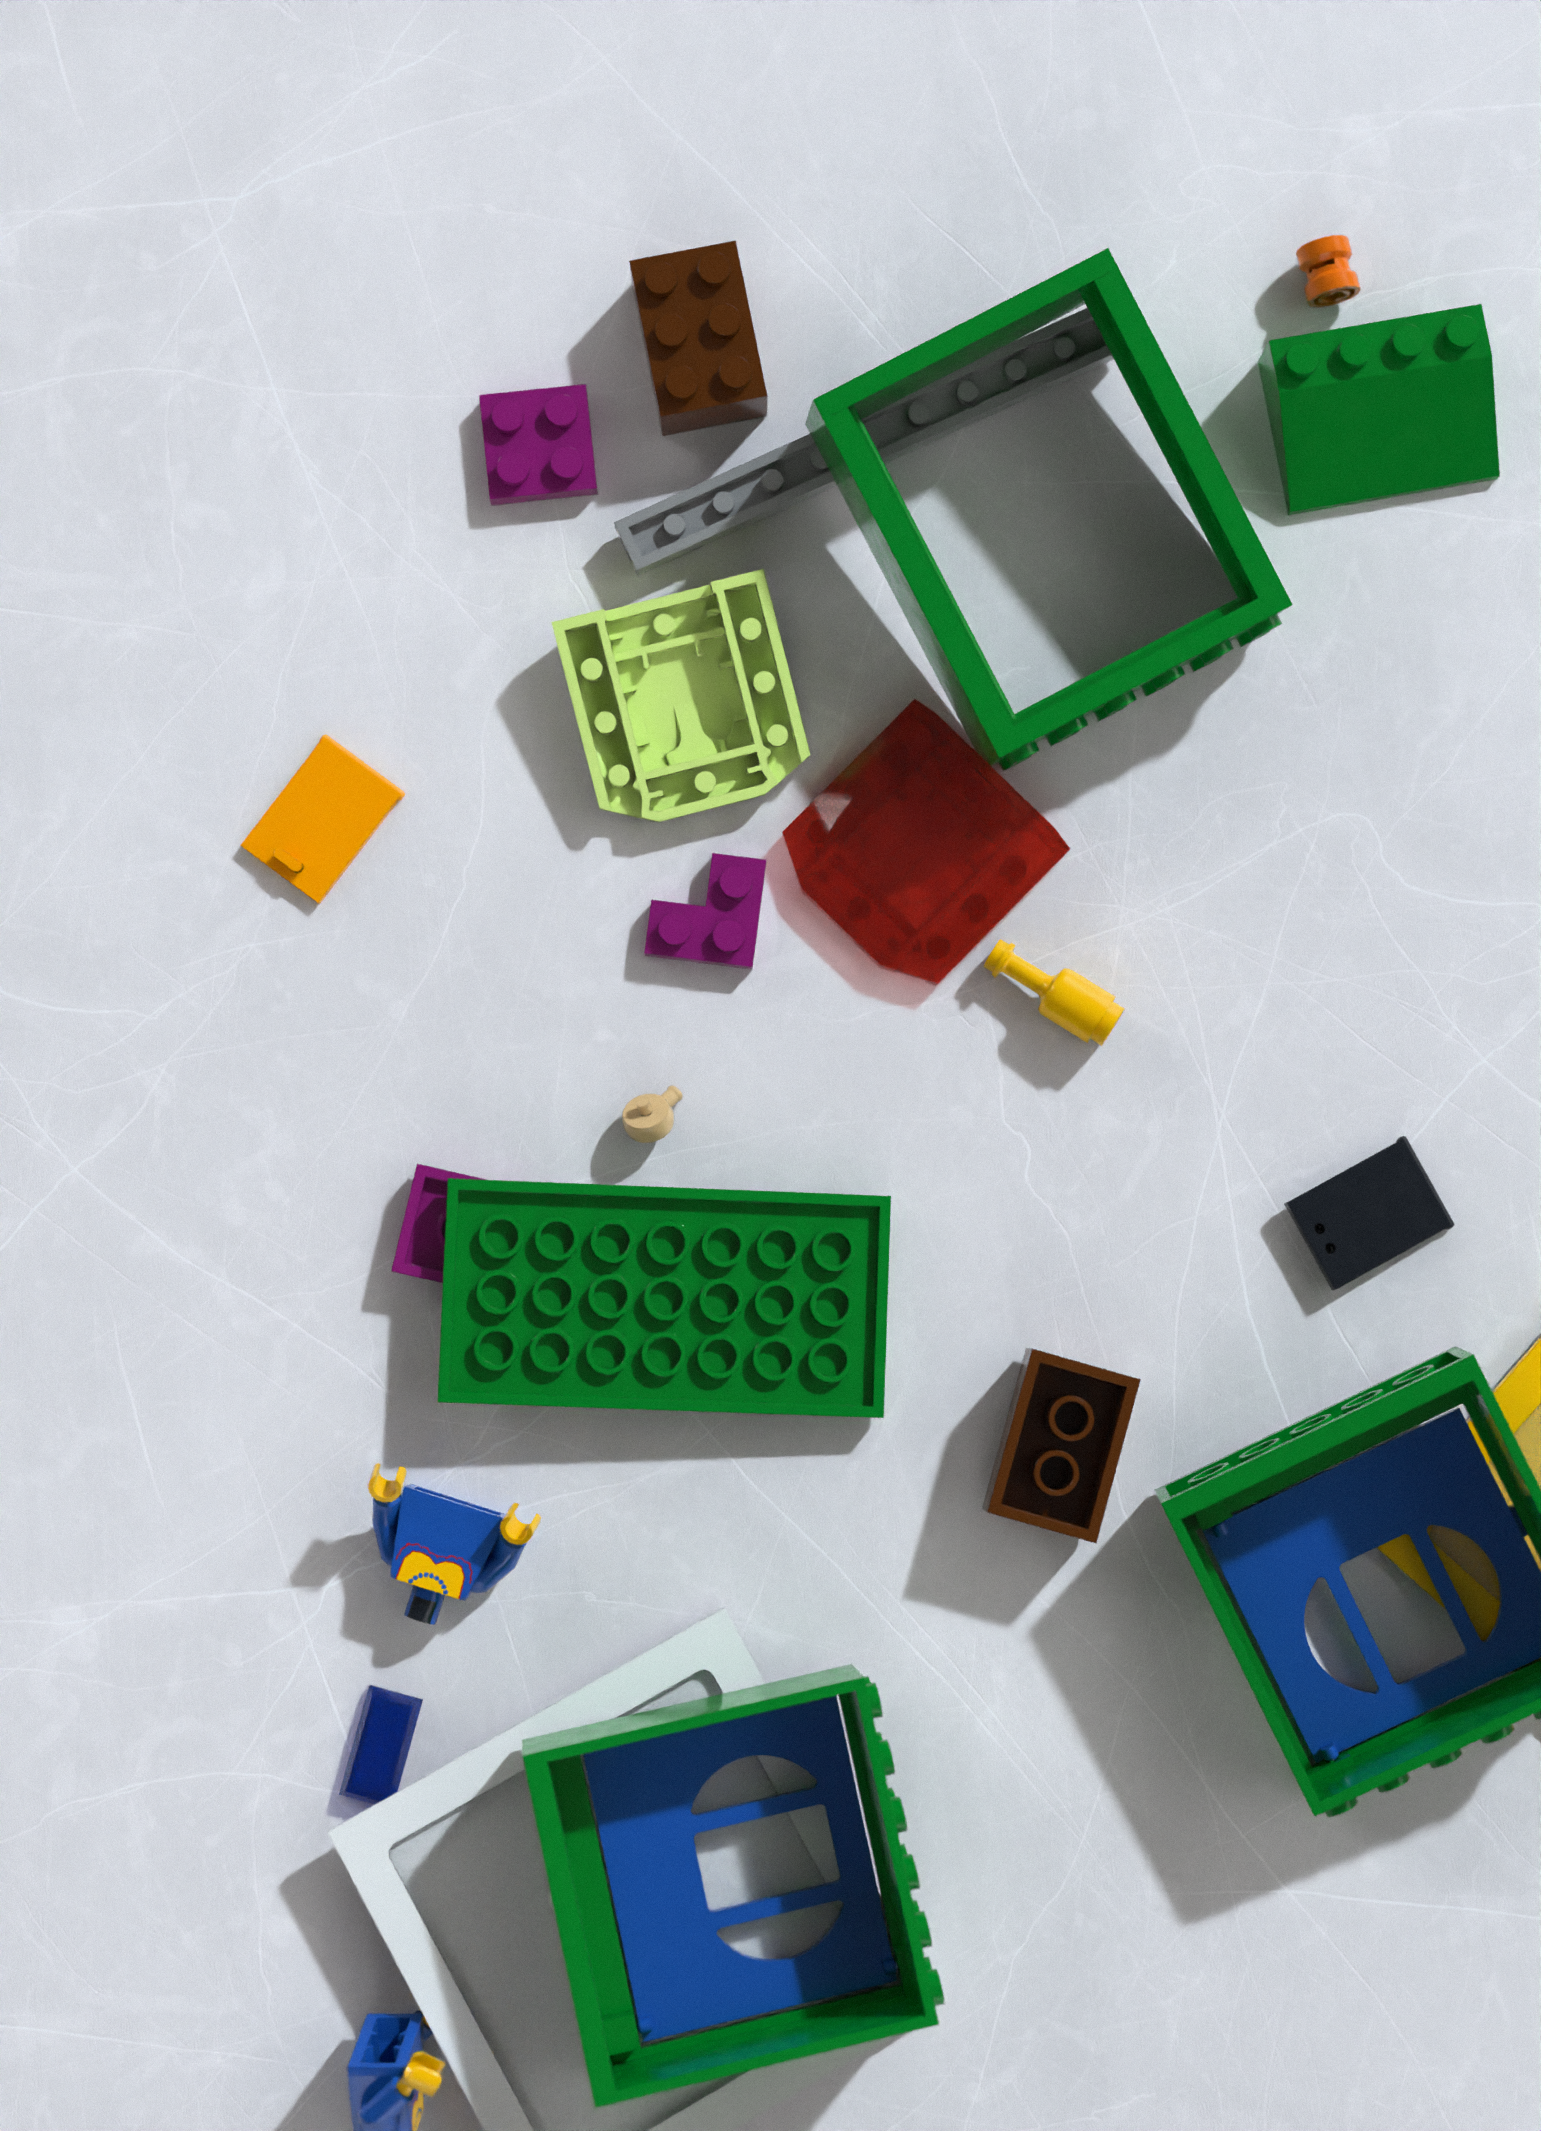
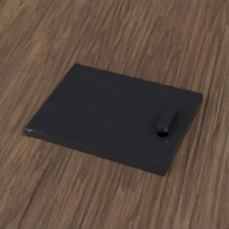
M1406 1136L1399 1137L1394 1144L1284 1203L1332 1291L1444 1229H1451L1455 1225Z

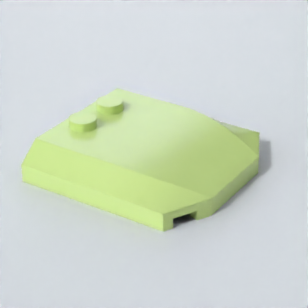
M764 569L710 582V585L607 611L602 609L551 622L600 810L662 822L764 796L811 755Z

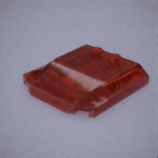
M916 699L782 832V838L789 852L801 892L879 968L912 976L935 986L1070 851V847L1057 830L939 715Z

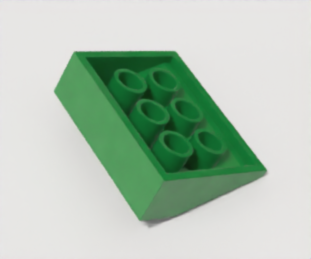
M1482 304L1268 341L1258 360V366L1288 515L1495 480L1500 476L1493 362Z

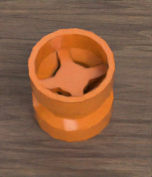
M1332 235L1322 237L1303 245L1297 250L1296 256L1299 269L1306 273L1308 279L1304 291L1310 307L1317 308L1336 305L1359 294L1361 289L1356 272L1350 270L1348 262L1352 256V251L1347 236Z

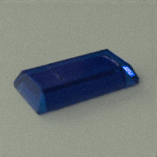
M369 1685L339 1795L376 1804L398 1792L423 1699Z

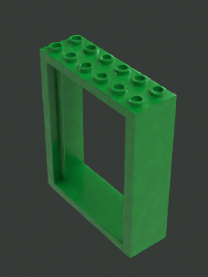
M1109 248L812 400L805 425L985 769L999 763L1002 771L1012 768L1040 751L1036 743L1046 738L1050 746H1053L1088 726L1085 719L1086 716L1094 713L1099 722L1136 701L1137 698L1133 693L1134 691L1142 688L1147 697L1184 676L1185 672L1182 666L1189 663L1192 671L1195 672L1220 659L1224 654L1234 649L1230 642L1234 639H1237L1240 647L1253 642L1281 625L1282 622L1278 615L1293 605ZM1086 304L1237 598L1014 714L862 419Z

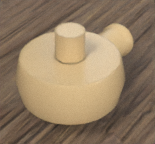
M672 1085L661 1096L657 1094H643L629 1101L623 1110L622 1120L623 1127L630 1138L640 1143H652L664 1138L673 1127L674 1113L672 1107L682 1100L683 1095L681 1091Z

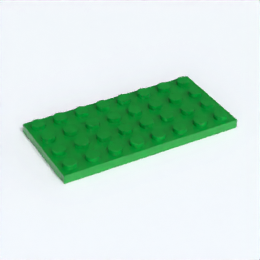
M448 1178L437 1402L884 1418L891 1196Z

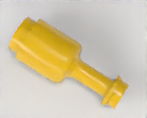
M1000 939L983 967L991 971V975L995 978L1000 972H1003L1036 992L1040 997L1038 1010L1041 1015L1088 1043L1091 1039L1102 1046L1125 1008L1114 1002L1116 997L1068 968L1062 969L1056 975H1048L1013 953L1016 947L1015 944H1008Z

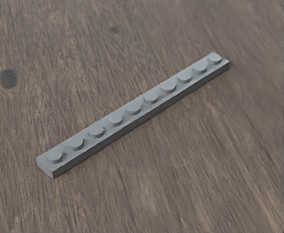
M1085 308L999 348L863 418L862 422L885 464L1114 360L1088 308ZM808 434L614 522V526L638 576L828 490L837 484L811 434Z

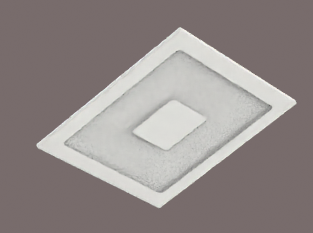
M725 1608L693 1624L327 1832L484 2131H733L892 2037L599 2108L594 2107L522 1757V1740L766 1684ZM581 1754L585 1780L587 1784L591 1809L593 1813L596 1833L598 1837L602 1862L604 1866L608 1891L610 1895L613 1915L615 1919L619 1944L621 1948L625 1973L627 1977L630 1997L632 2001L637 2026L638 2017L627 1969L623 1944L621 1940L617 1915L615 1911L606 1862L599 1834L583 1754ZM767 1755L741 1758L725 1765L705 1782L694 1800L691 1812L694 1814L809 1788L816 1784V1779L801 1766L783 1758ZM815 1805L700 1832L694 1836L707 1905L711 1910L829 1883L839 1878L824 1805ZM879 1894L880 1902H881V1907H882V1911H883V1916H884V1921H885L886 1930H887V1935H888V1939H889L891 1954H892L893 1959L895 1960L894 1954H893V1949H892V1944H891V1940H890L889 1930H888V1926H887L886 1916H885V1912H884L883 1902H882L881 1895ZM833 1901L724 1927L717 1931V1935L732 1948L752 1957L763 1959L790 1957L807 1950L822 1939L834 1924L840 1912L842 1902ZM898 1972L896 1973L897 1981L890 1982L866 1989H861L837 1996H832L804 2004H799L659 2039L643 2042L641 2033L638 2032L640 2045L643 2046L667 2039H672L729 2024H734L758 2017H763L787 2010H792L816 2003H821L849 1995H854L878 1988L899 1984L900 1982ZM935 2006L936 2010L940 2009L941 2006Z

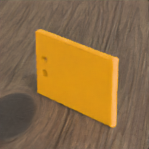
M325 734L320 738L318 745L240 846L320 905L398 801L404 798L405 792Z

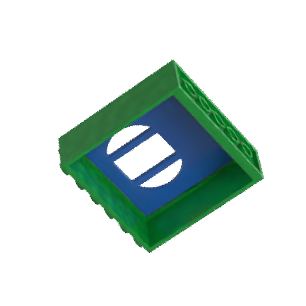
M1456 1346L1155 1489L1172 1528L1314 1817L1324 1812L1327 1817L1345 1813L1357 1805L1356 1797L1375 1788L1380 1793L1396 1789L1410 1779L1408 1773L1426 1764H1429L1431 1768L1445 1766L1462 1755L1461 1748L1480 1739L1484 1744L1498 1741L1514 1731L1512 1724L1531 1715H1534L1535 1719H1541V1571L1524 1539L1528 1535L1541 1561V1489L1474 1354ZM1463 1404L1512 1505H1507L1460 1408L1457 1407L1449 1412L1446 1411ZM1437 1415H1440V1416H1438V1417H1436V1418H1434V1419H1432V1420H1430V1421H1427V1420H1429V1419H1431V1418H1433V1417H1435V1416H1437ZM1416 1425H1419V1426H1417V1427H1415V1428H1413V1429H1411V1430H1409V1431H1406V1430H1408V1429H1410V1428H1412V1427H1414V1426H1416ZM1395 1435H1398V1436H1396V1437H1394V1438H1392V1439H1390V1440H1388V1441H1385V1440H1387V1439H1389V1438H1391V1437H1393V1436H1395ZM1374 1445H1377V1446H1375V1447H1373V1448H1371V1449H1369V1450H1367V1451H1364V1450H1366V1449H1368V1448H1370V1447H1372V1446H1374ZM1353 1455H1356V1456H1354V1457H1352V1458H1350V1459H1348V1460H1346V1461H1343V1460H1345V1459H1347V1458H1349V1457H1351V1456H1353ZM1332 1465H1335V1466H1333V1467H1331V1468H1329V1469H1327V1470H1325V1471H1322V1470H1324V1469H1326V1468H1328V1467H1330V1466H1332ZM1311 1475H1314V1476H1312V1477H1310V1478H1308V1479H1306V1480H1304V1481H1301V1480H1303V1479H1305V1478H1307V1477H1309V1476H1311ZM1290 1485H1293V1486H1291V1487H1289V1488H1287V1489H1285V1490H1283V1491H1280V1490H1282V1489H1284V1488H1286V1487H1288V1486H1290ZM1269 1495H1272V1496H1270V1497H1268V1498H1266V1499H1264V1500H1262V1501H1259V1500H1261V1499H1263V1498H1265V1497H1267V1496H1269ZM1248 1505H1251V1506H1249V1507H1247V1508H1245V1509H1243V1510H1241V1511H1238V1510H1240V1509H1242V1508H1244V1507H1246V1506H1248ZM1429 1525L1450 1528L1469 1537L1484 1551L1493 1565L1499 1583L1500 1604L1496 1622L1486 1640L1479 1638L1427 1533ZM1200 1528L1316 1761L1313 1765L1310 1764L1196 1532ZM1408 1534L1464 1645L1465 1651L1463 1654L1402 1683H1396L1339 1568L1344 1562L1401 1535ZM1320 1577L1326 1580L1377 1684L1375 1692L1354 1689L1337 1681L1320 1666L1311 1652L1305 1633L1304 1615L1308 1596L1315 1582Z
M852 1664L522 1740V1757L595 2108L939 2025L935 2006L945 2003L937 1969H932L929 1957H925L923 1948L932 1946L931 1934L925 1912H920L917 1901H913L911 1896V1890L920 1889L919 1878L912 1854H907L905 1845L900 1844L898 1833L907 1831L905 1813L900 1797H895L893 1789L888 1788L886 1776L895 1774L893 1757L888 1740H883L881 1733L876 1732L874 1723L875 1718L883 1717L881 1701L875 1682L871 1683L869 1677L863 1676ZM836 1695H838L840 1701L841 1711L843 1715L844 1725L846 1729L847 1739L849 1743L850 1753L852 1757L853 1767L855 1771L856 1781L858 1785L859 1795L861 1799L862 1809L864 1813L869 1842L871 1846L872 1856L874 1860L875 1870L877 1874L878 1884L880 1888L881 1898L883 1902L884 1912L886 1916L887 1926L889 1930L895 1960L893 1959L891 1954L889 1939L887 1935L886 1925L884 1921L883 1911L881 1907L880 1897L878 1893L877 1883L875 1879L874 1869L872 1865L871 1855L869 1851L868 1841L866 1837L865 1827L863 1823L862 1813L860 1809L859 1799L857 1795L855 1780L853 1776L852 1766L850 1762L849 1752L847 1748L846 1738L844 1734L843 1724L841 1720ZM581 1754H583L599 1834L601 1838L610 1887L612 1891L621 1940L623 1944L627 1969L638 2017L637 2026L632 2001L630 1997L627 1977L625 1973L621 1948L619 1944L615 1919L613 1915L610 1895L608 1891L604 1866L602 1862L598 1837L596 1833L593 1813L591 1809L587 1784L585 1780ZM758 1755L783 1758L801 1766L816 1779V1784L809 1788L694 1814L691 1812L694 1800L705 1782L719 1769L741 1758ZM815 1805L825 1806L839 1871V1878L836 1881L715 1910L708 1908L694 1843V1836L697 1833ZM833 1901L842 1902L840 1912L834 1924L822 1939L807 1950L790 1957L780 1959L752 1957L732 1948L717 1935V1931L724 1927ZM898 1972L900 1982L899 1984L878 1988L854 1995H849L821 2003H816L792 2010H787L763 2017H758L734 2024H729L672 2039H667L643 2046L640 2045L638 2032L641 2033L642 2041L646 2042L770 2011H775L799 2004H804L832 1996H837L861 1989H866L890 1982L897 1981L896 1973Z

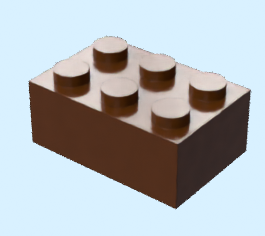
M736 240L630 260L632 288L662 436L766 417L768 396Z
M1026 1348L982 1509L987 1513L1097 1543L1141 1379L1036 1349Z

